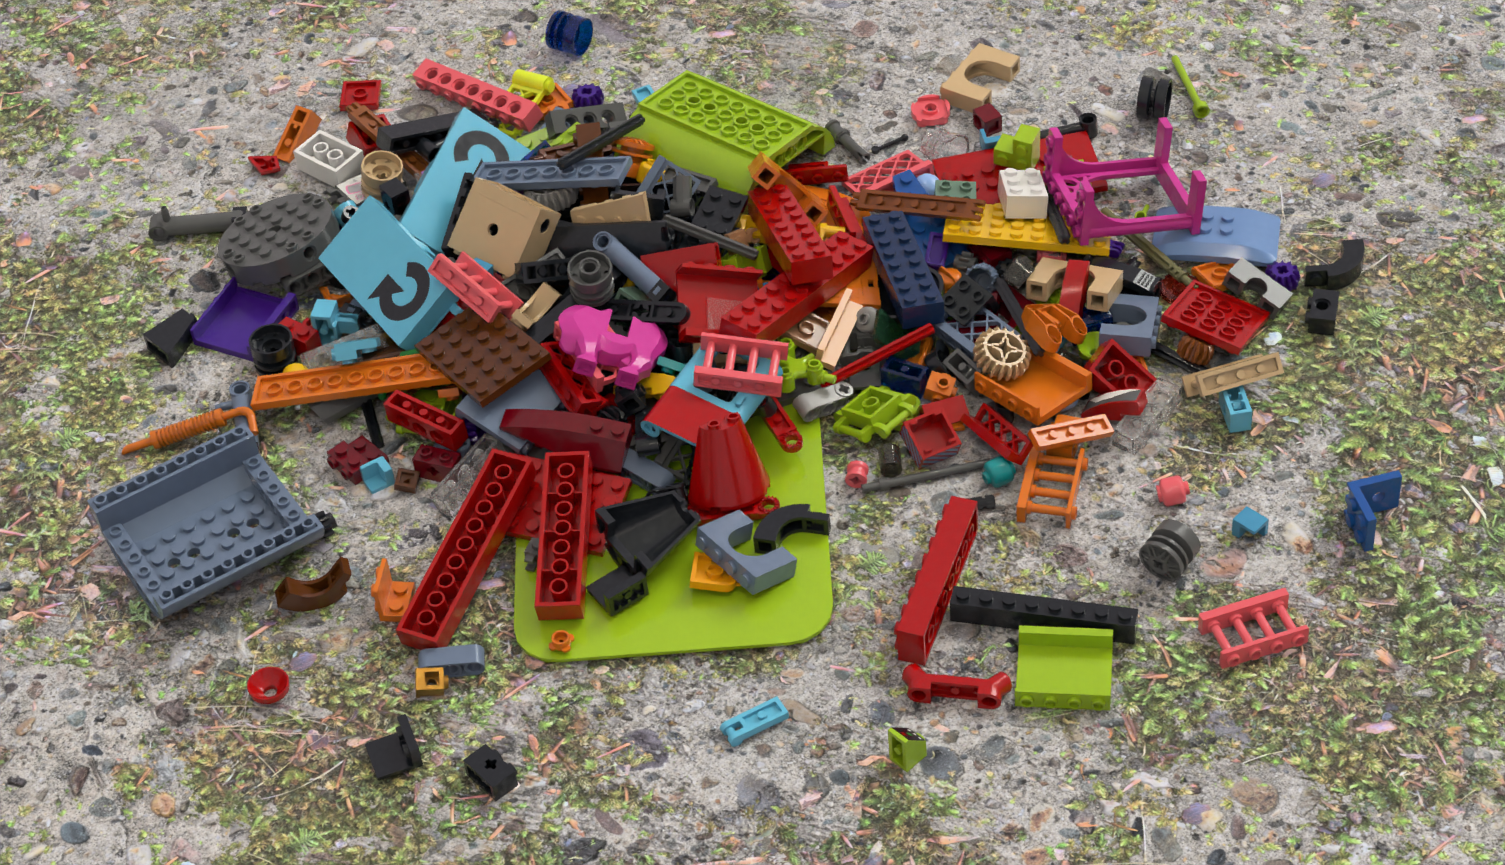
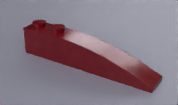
M505 409L499 427L500 430L517 438L535 443V446L541 449L544 447L553 452L589 451L593 469L616 474L622 473L632 441V425L629 423L565 411Z

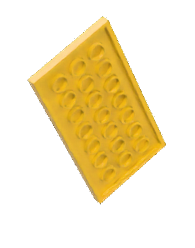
M1001 203L994 205L985 204L984 207L977 206L984 209L983 214H975L982 217L980 222L946 219L942 242L1109 256L1111 237L1089 239V245L1080 246L1078 240L1073 237L1071 228L1067 226L1065 217L1062 216L1071 237L1069 238V244H1061L1048 214L1046 219H1006Z

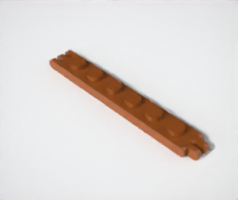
M354 102L345 108L349 119L376 142L378 127L387 125L365 105L360 106L357 102ZM416 151L396 154L402 160L403 168L419 181L422 176L421 172L425 171L429 163Z
M861 189L860 192L852 193V197L858 200L851 199L849 203L852 206H856L855 209L860 211L880 213L903 211L904 215L980 222L982 217L975 214H983L984 209L977 206L984 207L986 201L981 199Z

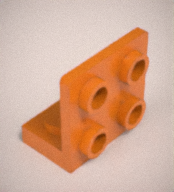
M382 558L380 566L376 568V582L371 586V596L375 598V611L378 612L380 621L400 622L414 596L416 587L414 582L392 581L386 558Z

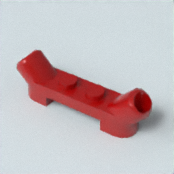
M914 663L905 667L902 673V680L908 686V698L919 703L931 704L932 696L977 700L978 708L996 709L1001 705L1002 697L1011 692L1012 689L1011 679L1004 672H998L988 679L927 674L918 664Z

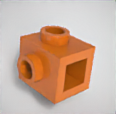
M931 371L923 398L935 402L955 397L958 390L957 387H954L956 378L947 373Z

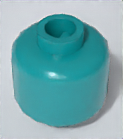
M998 456L987 461L983 466L984 472L981 473L987 485L991 484L994 488H1000L1013 481L1016 469L1011 461L1003 456Z

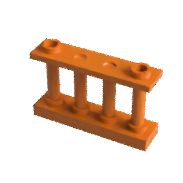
M1032 447L1016 506L1017 522L1026 523L1027 514L1032 512L1065 516V528L1070 529L1072 520H1076L1077 507H1075L1082 473L1087 471L1088 468L1085 448H1080L1078 459L1045 455L1044 452H1037L1035 447ZM1051 464L1075 467L1076 470L1074 475L1041 471L1039 465ZM1047 480L1070 483L1072 487L1071 491L1041 488L1035 485V481ZM1041 496L1068 500V505L1065 508L1034 504L1031 501V497Z

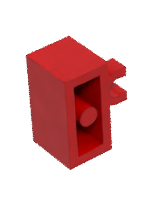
M286 316L279 323L288 327L291 331L298 356L310 361L322 349L319 332L313 328L309 318L300 323Z

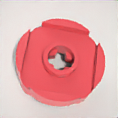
M923 95L917 98L918 101L915 104L913 102L911 105V116L919 127L945 125L948 122L950 103L946 99L945 101L940 99L938 95Z

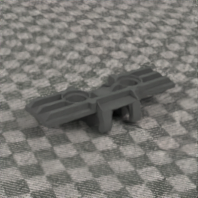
M854 326L840 356V364L847 366L887 344L886 334L882 333L881 340H879V334L874 336V334L862 333ZM850 350H857V352L850 353ZM887 358L868 367L870 368L869 370L860 371L851 376L850 385L853 387V390H865L870 385L879 388L880 368L886 365Z

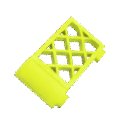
M517 69L512 76V84L507 91L511 93L515 91L521 92L519 96L525 99L536 96L532 101L538 105L544 95L548 96L554 91L555 83L552 77ZM504 123L499 124L498 128L514 139L517 136H521L524 131L517 128L509 131L506 128L511 126V124Z

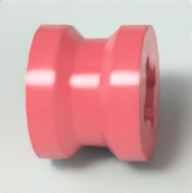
M857 460L848 463L845 476L846 484L853 488H861L862 484H866L869 472L868 465Z

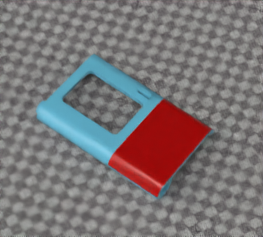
M700 346L640 425L642 430L649 436L657 437L661 431H664L696 447L699 426L707 424L711 420L722 422L727 414L734 412L740 414L745 425L766 395L738 392L731 402H725L694 387L695 365L703 366L706 350H700ZM715 351V352H714V358H713V360H714L715 357L718 355V353H723V352H716V351ZM736 354L742 359L749 361V356ZM758 357V367L755 373L768 375L771 360ZM779 366L777 376H782L783 370Z

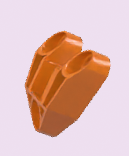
M1060 304L1026 305L1021 315L1025 330L1042 349L1051 353L1058 351L1062 342V336L1071 343L1082 344L1087 334L1086 324L1081 317Z

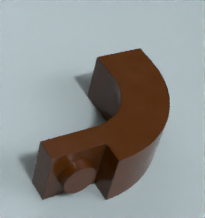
M340 556L324 576L315 580L301 581L285 577L275 590L278 608L305 612L324 608L337 602L347 593L346 582L351 577L348 559Z

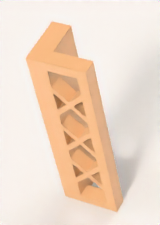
M846 288L815 356V359L820 360L823 364V368L834 371L857 321V312L863 308L862 305L850 301L853 290Z

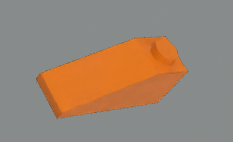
M296 105L273 156H277L278 160L290 163L295 158L293 151L316 133L322 119L312 110Z

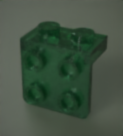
M880 308L876 310L873 339L883 347L920 327L903 329ZM921 340L891 355V357L899 363L915 357L920 352Z

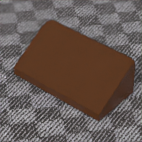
M396 344L377 349L374 352L362 353L363 361L399 357L400 353L405 350Z

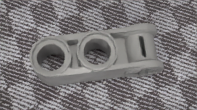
M838 382L837 384L819 388L809 393H803L794 399L792 405L805 422H810L841 410L842 407L849 403V397L853 394V387L849 383Z

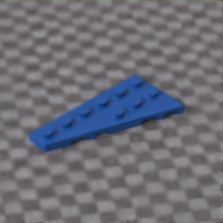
M910 169L892 176L895 192L928 195ZM905 215L925 259L930 232L943 234L946 219ZM949 243L945 268L953 267L957 254L961 255L962 251L969 252L963 243Z

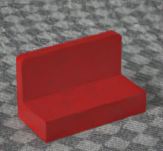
M963 394L921 405L919 411L920 415L943 407L951 424L961 422L960 419L964 413L969 415Z

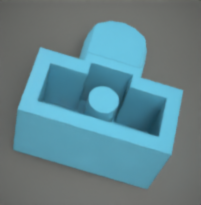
M316 300L310 318L313 328L319 332L322 346L334 347V344L340 342L343 333L357 334L359 332L358 314L340 312L337 300Z

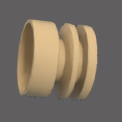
M380 150L371 152L363 158L361 163V191L366 199L371 195L382 202L379 185L395 177L403 183V163L398 155L390 151Z

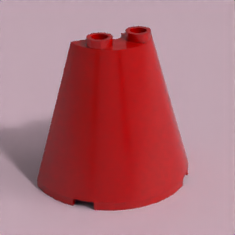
M738 412L729 413L722 422L711 420L707 424L699 426L688 495L689 504L710 511L711 507L721 508V511H731L750 506L761 500L767 494V488L770 487V478Z

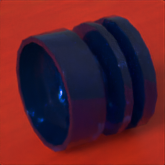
M561 10L554 12L546 27L545 40L548 48L582 56L587 51L592 40V21L589 18L579 15L574 16Z

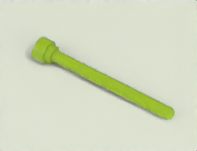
M1177 55L1172 56V63L1193 102L1192 110L1197 118L1206 117L1210 112L1207 103L1200 100Z

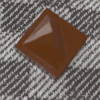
M398 468L394 490L415 494L420 471Z

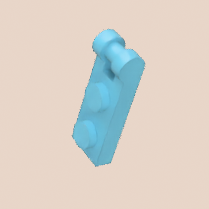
M776 696L723 722L720 730L724 735L728 736L731 746L736 747L743 740L788 719L789 712Z

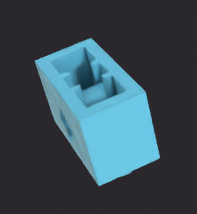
M1243 385L1219 392V405L1229 433L1251 430L1252 409Z

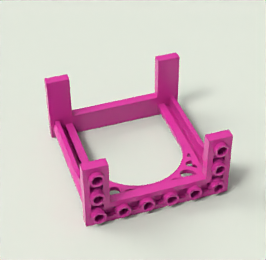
M1167 117L1158 118L1154 157L1103 162L1076 160L1069 156L1062 148L1063 136L1057 127L1049 128V135L1046 136L1047 153L1044 154L1045 171L1042 172V179L1046 183L1049 193L1054 197L1055 204L1059 206L1061 215L1065 217L1067 226L1071 228L1073 237L1078 240L1080 246L1089 245V239L1183 229H1188L1192 235L1200 234L1207 180L1201 170L1192 171L1188 195L1168 163L1173 127ZM1155 175L1179 214L1132 219L1107 217L1095 205V191L1090 182ZM1066 183H1071L1075 186H1068Z

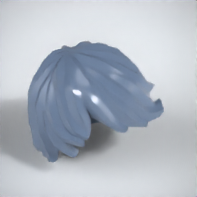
M983 262L967 268L966 275L990 293L996 291L993 283L999 277V274L993 266Z

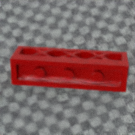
M829 185L827 207L835 225L845 227V232L850 236L863 240L868 244L847 197L841 198L836 186Z
M559 341L540 343L550 353L552 359L539 369L567 410L572 413L583 414L586 407L600 406L603 402L585 375L572 371L575 360L571 354H567L561 349ZM552 349H558L561 355L554 352ZM562 363L570 366L572 370L564 367ZM572 378L580 381L582 385L574 382ZM582 393L590 396L592 399L587 400Z
M984 402L975 417L964 413L960 419L961 422L1005 459L1022 466L1033 447L1031 440ZM988 411L989 420L982 422L983 417ZM1000 422V430L995 432V424ZM1012 432V440L1007 442V433ZM1024 441L1026 444L1019 453L1018 443Z

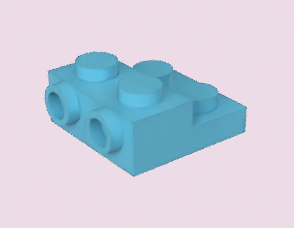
M380 337L334 344V348L331 349L333 362L342 361V365L355 363L357 358L362 357L361 350L362 353L376 351V347L381 345Z

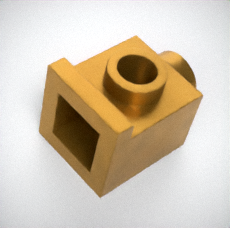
M443 667L415 668L416 698H420V696H444V689H448L449 684L448 675H444Z

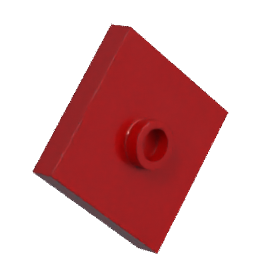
M381 80L344 81L339 104L340 111H346L345 108L354 102H357L360 106L365 105L370 110H378L382 88Z

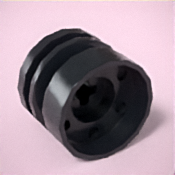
M272 323L263 325L251 333L248 340L256 372L260 376L283 373L286 366L298 363L292 333L288 327Z

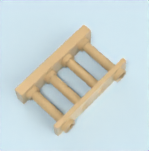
M1274 352L1264 356L1263 354L1254 355L1182 376L1181 379L1187 398L1200 394V397H1204L1283 374L1284 370L1279 352Z

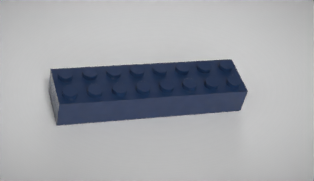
M891 211L890 213L872 214L862 217L863 234L868 244L874 246L872 259L902 328L921 327L928 323L932 325L944 323V300L903 211Z

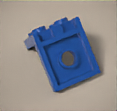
M1399 470L1347 482L1349 494L1345 496L1347 509L1344 510L1345 519L1348 527H1351L1354 531L1357 544H1361L1364 552L1373 550L1377 522L1374 513L1396 508L1399 505L1402 475Z

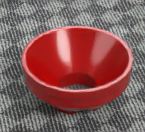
M278 667L259 669L250 676L247 682L249 695L254 701L261 704H272L280 701L286 696L290 687L287 673ZM270 689L277 690L274 696H265L266 691Z

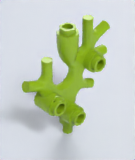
M778 337L777 341L789 343L787 361L780 360L779 366L783 370L782 393L794 391L795 379L806 378L810 385H820L825 382L835 384L836 375L828 374V371L823 370V364L820 360L815 359L813 353L797 359L795 349L798 346L790 338H782L780 340V337Z

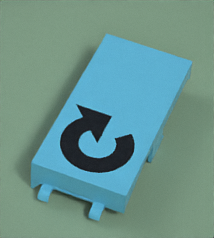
M463 107L455 116L437 155L426 167L414 189V195L399 222L414 238L428 246L436 256L437 254H444L441 246L464 173H472L474 176L482 162L524 161L531 150Z
M371 195L367 197L318 258L393 341L404 350L415 349L414 345L430 335L449 311L455 316L464 311L456 303L460 298L428 272L436 255L422 241L420 242L414 238L384 207V204Z

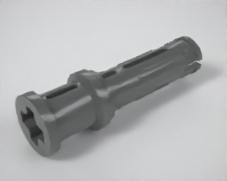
M832 119L825 125V128L833 136L834 142L838 145H843L860 164L867 163L863 156L870 160V154L850 137V132L842 128L838 120Z

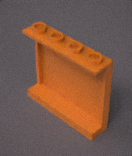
M1030 349V354L1032 355L1028 369L1015 380L1010 378L1006 382L1002 378L998 381L995 376L990 378L989 374L984 376L977 371L974 372L976 391L1037 426L1092 390V372L1058 353L1045 351L1043 353L1044 356L1040 357L1035 356Z

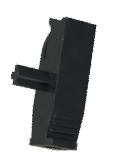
M1086 254L1083 261H1090V265L1123 270V289L1120 294L1159 297L1160 299L1162 278L1140 269L1141 262L1137 261V257L1130 258L1126 264L1107 257L1093 258L1091 254Z

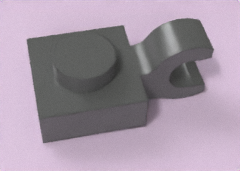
M532 537L524 551V562L528 563L525 568L527 571L534 572L537 568L539 538Z

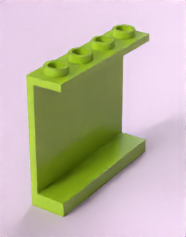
M1019 625L1015 706L1049 709L1065 708L1072 710H1110L1113 629Z

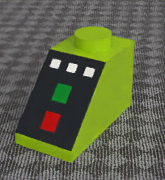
M891 727L888 729L889 759L904 771L908 772L927 756L926 740L921 734L915 733L909 728Z

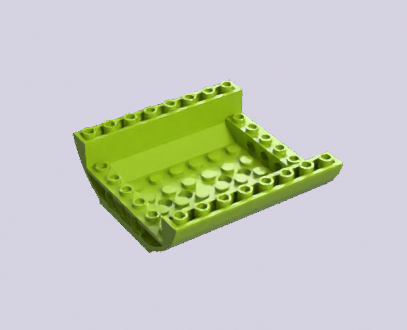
M688 70L638 103V107L630 118L637 114H642L645 122L642 126L623 136L643 139L655 145L654 151L645 150L644 152L653 155L652 159L654 160L661 155L680 168L716 178L718 181L717 187L744 195H747V191H751L759 185L758 182L751 178L748 166L760 151L777 165L783 167L807 148L825 155L835 147L833 136L826 128ZM615 152L614 157L619 156V153ZM748 203L743 214L748 213Z

